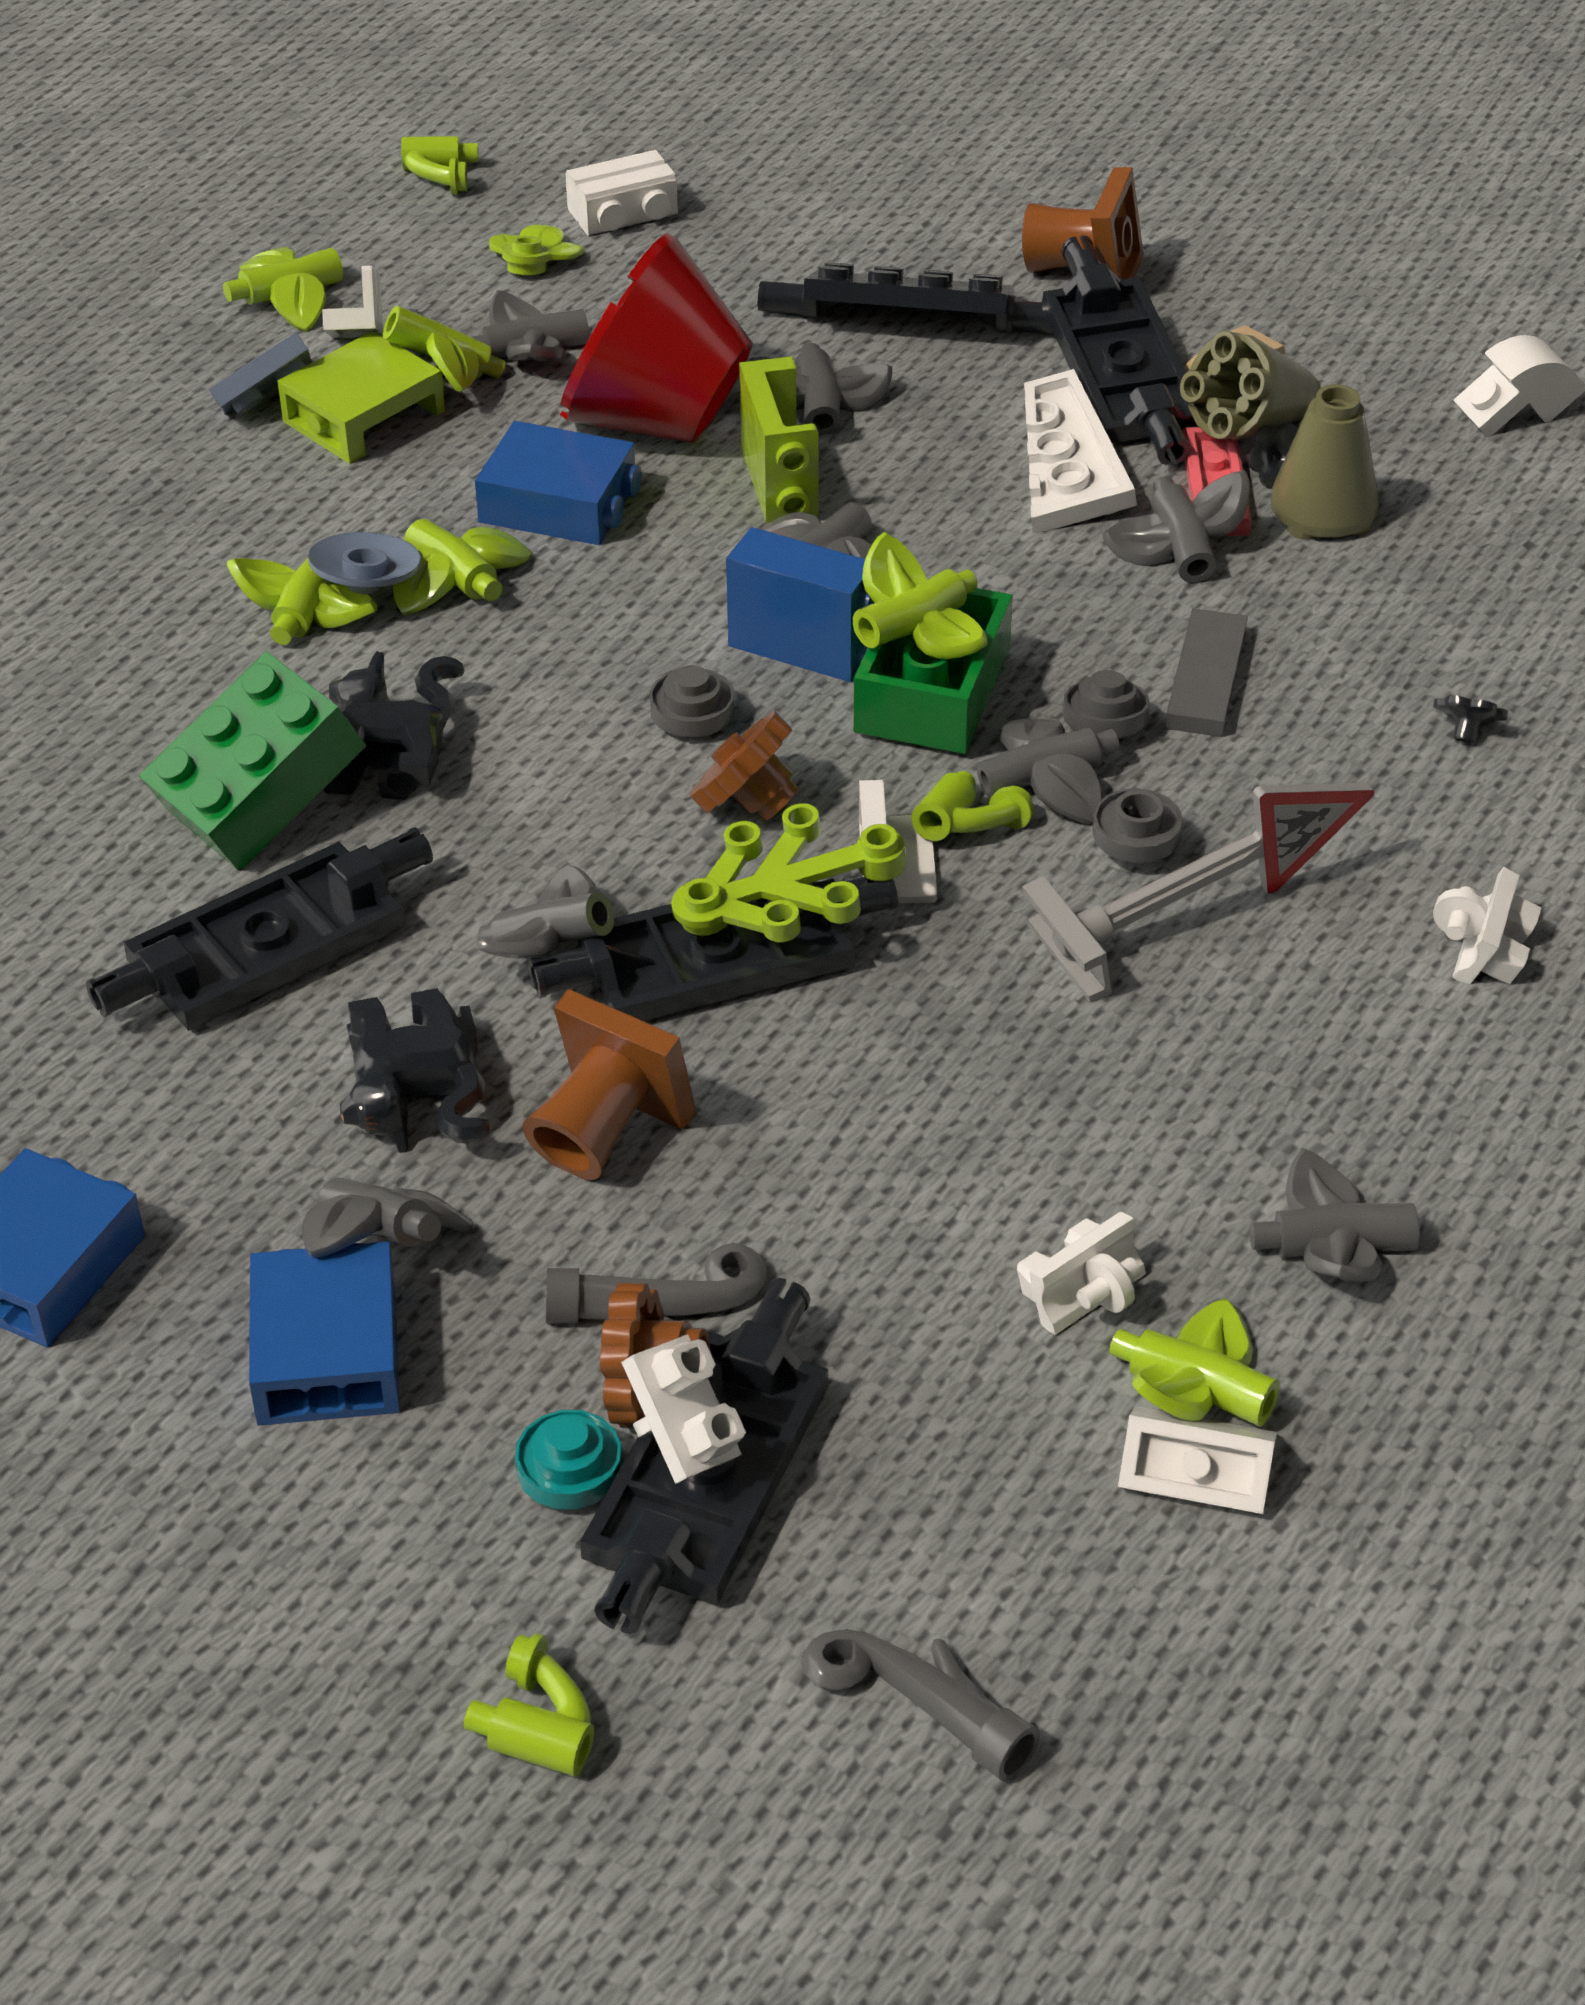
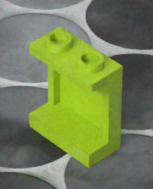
M374 330L277 380L283 422L349 464L366 456L363 431L415 403L437 416L445 412L444 380L441 370L404 349L402 346L383 339V335Z
M792 356L739 363L741 450L766 523L796 512L818 516V430L816 425L812 423L797 425L796 366Z

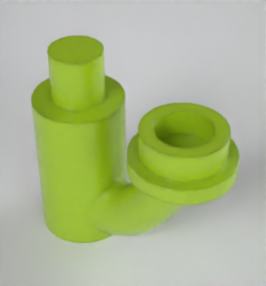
M459 136L402 137V167L404 171L410 170L421 178L450 186L451 195H458V191H467L468 189L466 162H479L478 143H460Z
M967 771L947 773L938 780L915 807L911 815V822L915 831L921 837L930 841L942 840L950 832H978L1001 825L1020 830L1032 818L1033 801L1025 789L1018 786H1009L997 790L991 797L988 806L970 808L976 798V781L974 776Z
M535 1633L529 1637L519 1634L509 1651L505 1676L507 1679L516 1681L519 1689L526 1691L533 1690L536 1682H538L555 1705L556 1712L508 1697H504L498 1706L473 1699L466 1710L463 1728L487 1736V1747L491 1751L578 1777L590 1754L594 1739V1725L591 1724V1715L586 1699L574 1680L548 1654L549 1642L546 1635Z

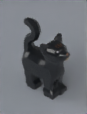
M376 651L368 668L350 671L342 679L331 682L329 684L330 700L339 707L364 741L366 747L324 788L325 793L351 795L360 785L361 778L368 764L390 767L381 771L378 777L377 784L381 798L406 800L419 784L420 786H430L439 762L438 755L442 749L443 730L454 711L455 697L438 681L463 676L465 671L463 663L456 658L440 656L432 658L422 665L414 680L417 692L430 702V705L413 700L390 701L384 677L383 652Z
M438 988L411 993L413 1023L421 1026L410 1025L392 1030L384 1006L377 997L348 1002L350 1023L347 1024V1031L351 1049L354 1052L353 1062L356 1083L349 1095L340 1103V1115L344 1124L358 1126L368 1134L392 1137L398 1152L406 1153L408 1150V1107L406 1098L445 1097L439 1107L435 1122L439 1131L456 1143L471 1144L483 1140L490 1134L492 1125L488 1119L463 1117L480 1103L484 1097L485 1080L478 1071L475 1059L478 1049L477 1034L470 1006H460L459 1013L456 1015V1012Z

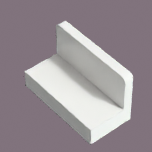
M373 266L361 267L363 308L322 309L323 330L332 338L361 337L373 330L383 335L380 275Z
M859 780L860 836L863 830L871 825L887 824L892 826L905 841L907 865L899 876L893 878L897 889L898 903L935 902L937 900V884L933 841L924 839L915 831L911 822V815L886 816L883 780Z
M1135 1407L1129 1415L1118 1487L1263 1514L1277 1432L1203 1418L1200 1421L1190 1422L1179 1419L1165 1411Z

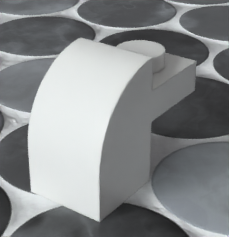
M1520 335L1503 340L1487 350L1485 354L1493 365L1459 394L1454 401L1483 434L1488 437L1497 432L1527 404L1545 423L1550 422L1585 391V385L1575 372L1542 339L1530 335Z

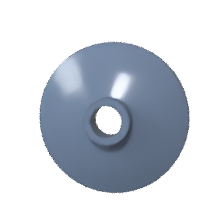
M349 532L329 536L315 543L310 548L308 554L309 566L318 576L328 581L348 586L349 590L360 594L375 593L381 587L397 584L411 578L418 572L421 562L419 551L409 542L391 535L373 532Z

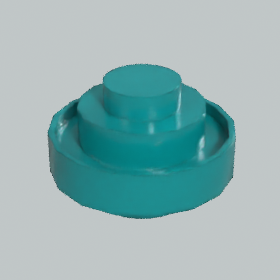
M559 1410L539 1417L528 1425L518 1439L515 1453L516 1474L523 1491L535 1502L553 1509L577 1510L596 1504L605 1497L622 1466L621 1442L615 1428L601 1416L584 1410Z

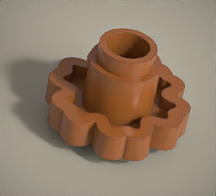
M774 710L764 719H760L742 736L735 732L713 753L711 758L715 763L689 793L690 797L708 813L715 806H720L730 796H733L751 815L757 812L765 821L772 818L799 790V787L791 779L793 772L774 754L783 744L782 741L791 733V726Z
M618 1283L615 1291L609 1297V1319H606L602 1326L600 1368L605 1377L603 1403L611 1424H619L620 1428H634L633 1424L644 1418L645 1414L621 1362L632 1355L687 1334L691 1341L698 1339L705 1341L709 1351L710 1341L705 1328H692L688 1321L664 1320V1310L660 1303L659 1293L657 1289H650L648 1283Z

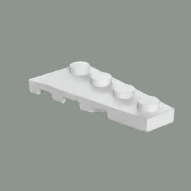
M1068 370L1024 383L1033 533L1053 530L1102 515H1111L1116 511L1137 506L1135 488L1075 370Z

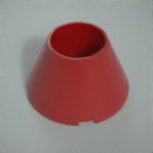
M666 233L650 246L631 270L628 278L633 280V282L617 304L609 303L581 352L560 402V405L569 411H561L559 415L568 422L693 443L713 420L740 375L739 363L747 362L753 342L682 243L671 234Z

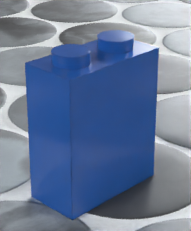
M513 421L475 479L478 522L600 546L610 527L617 528L619 526L623 507L628 497H636L640 488L642 471L639 465H635L634 442Z
M751 527L726 557L728 646L851 682L868 649L858 639L854 631L853 615L857 610L874 604V601L866 593L862 581L865 559Z
M24 1148L0 1174V1327L48 1348L145 1237L136 1193L131 1192L126 1186L117 1181H105L78 1170L66 1160L61 1158L51 1159Z
M389 1241L354 1243L333 1254L318 1258L311 1257L306 1249H283L271 1252L250 1253L249 1386L257 1426L400 1413L396 1287Z

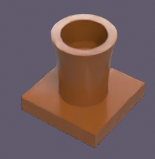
M1113 167L1095 209L1061 208L1037 203H1030L1027 206L1022 226V251L1024 263L1029 273L1069 267L1061 253L1063 244L1069 238L1076 236L1081 248L1084 249L1080 237L1081 235H1086L1092 240L1101 263H1106L1120 280L1135 277L1144 252L1133 167Z
M567 989L555 1005L554 1011L571 1074L551 1097L523 1122L522 1129L530 1145L550 1164L581 1179L595 1180L600 1177L615 1142L635 1109L683 1129L696 1114V1108L680 1037Z

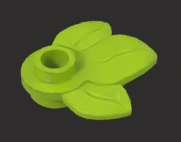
M530 225L525 227L520 235L500 233L490 237L489 240L490 250L502 254V258L507 261V270L519 275L544 273L547 261L574 259L582 255L585 249L581 245L563 242V230L551 225Z

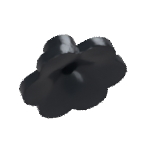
M1285 423L1277 428L1265 426L1255 433V447L1249 451L1247 463L1251 470L1259 473L1260 482L1263 486L1267 488L1273 487L1299 429L1296 425ZM1272 454L1275 455V461L1272 459Z
M1446 696V699L1435 698L1433 703L1435 709L1456 719L1453 739L1468 743H1476L1481 723L1505 721L1509 713L1505 709L1497 708L1498 706L1495 703L1485 700H1471L1461 696Z

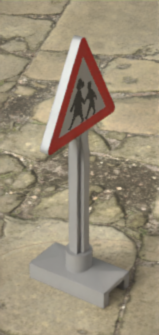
M1367 783L1257 786L1253 790L1256 830L1251 835L1214 851L1106 906L1101 907L1099 904H1096L1076 915L1045 876H1042L1022 886L1023 895L1039 913L1029 918L1028 924L1087 1000L1093 1002L1111 995L1112 990L1107 955L1100 944L1114 938V931L1247 866L1259 859L1261 887L1267 894L1278 891L1374 796L1375 791Z

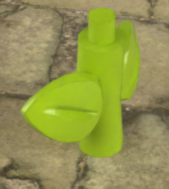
M288 247L274 248L259 253L240 265L238 279L224 282L223 291L229 302L244 299L247 304L252 305L271 301L279 314L295 328L307 332L314 326L324 308L326 301L324 286L342 281L343 266L337 251L332 247L296 258L294 251Z
M398 305L391 310L383 329V339L433 359L456 391L461 392L467 389L482 374L499 379L504 371L505 360L491 355L490 345L436 320Z
M419 519L407 529L404 540L412 544L419 551L421 557L420 568L411 578L393 584L397 608L402 615L417 613L438 601L455 585L471 599L485 598L488 601H494L501 595L503 589L502 584L497 580L495 569L519 566L528 561L532 553L518 539L495 528H471L459 538L429 519Z
M886 532L879 535L870 547L863 565L862 581L866 593L874 601V604L857 610L853 615V627L858 639L866 647L875 648L912 634L917 647L924 654L938 659L960 658L975 653L987 646V635L982 627L969 615L956 610L965 604L967 594L977 589L978 582L975 574L969 569L959 573L951 569H945L927 579L915 556L902 542Z
M234 558L227 561L230 574L242 592L261 608L273 610L271 620L274 626L270 630V636L280 645L289 644L294 636L303 637L312 622H315L322 628H335L377 611V603L368 594L355 593L349 590L348 586L337 584L318 576L310 568L308 558L296 571L286 565L268 560Z
M1226 1297L1212 1302L1198 1311L1180 1329L1176 1338L1152 1329L1145 1330L1141 1336L1118 1329L1112 1338L1109 1353L1112 1356L1130 1362L1129 1370L1131 1375H1134L1131 1385L1150 1403L1179 1419L1190 1422L1200 1421L1208 1414L1212 1405H1215L1261 1427L1267 1422L1275 1407L1280 1382L1273 1377L1248 1367L1252 1361L1253 1353L1251 1339L1236 1306Z

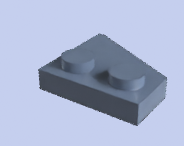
M295 332L209 390L225 415L233 410L238 415L243 414L260 403L264 398L263 394L277 388V380L312 363L309 350L298 333Z

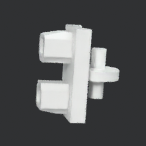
M1503 867L1497 875L1493 892L1488 896L1481 897L1473 888L1464 886L1460 889L1447 890L1438 897L1433 910L1434 921L1446 933L1448 938L1457 941L1464 938L1452 978L1471 984L1480 971L1510 985L1526 964L1530 948L1523 945V943L1537 924L1541 907L1515 894L1520 876L1517 873Z
M1120 1211L1102 1224H1097L1086 1218L1069 1229L1068 1235L1064 1240L1065 1248L1052 1257L1035 1251L1018 1263L1017 1272L1022 1294L1036 1303L1040 1323L1045 1329L1056 1335L1099 1305L1114 1313L1121 1312L1132 1305L1135 1299L1132 1283L1146 1274L1144 1263L1134 1245L1133 1234L1136 1224L1133 1217Z
M687 1334L632 1355L621 1362L645 1414L644 1418L633 1424L638 1438L653 1433L675 1484L742 1455L737 1443L744 1437L746 1431L735 1408L729 1407L725 1403L719 1405L708 1380L713 1374L715 1362L705 1341L700 1339L691 1341Z

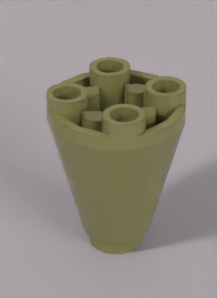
M1229 331L1218 332L1199 350L1190 367V371L1184 374L1180 383L1181 396L1188 402L1189 410L1196 424L1209 436L1224 440H1236L1253 435L1265 426L1276 428L1281 424L1303 419L1309 404L1316 398L1317 391L1322 388L1318 379L1308 370L1252 335Z
M1332 384L1324 386L1317 391L1316 398L1308 406L1272 487L1271 510L1280 522L1287 525V531L1295 538L1312 539L1315 537H1341L1351 534L1363 535L1372 529L1373 520L1378 514V489L1364 406L1360 402V394L1349 386Z

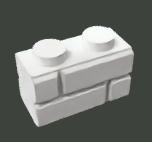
M657 150L566 171L568 210L575 220L579 222L587 236L678 214L676 176L669 165L665 164L664 159Z

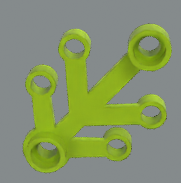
M806 803L794 804L783 812L784 833L755 874L735 881L745 863L756 859L763 850L760 828L750 821L735 822L725 829L723 836L726 850L706 878H697L687 882L674 893L671 902L673 914L686 931L695 935L717 933L729 923L764 933L769 940L775 942L792 940L800 933L801 923L798 908L822 914L833 923H848L856 919L861 911L859 891L854 884L838 881L827 885L824 889L807 884L858 869L864 877L874 881L893 879L899 876L907 865L905 841L892 826L874 824L863 830L860 838L854 845L795 862L807 843L813 842L820 836L821 825L819 812L816 807ZM760 898L772 901L763 908L747 903Z

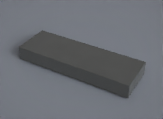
M1192 608L1166 713L1165 729L1223 737L1245 640L1248 616Z

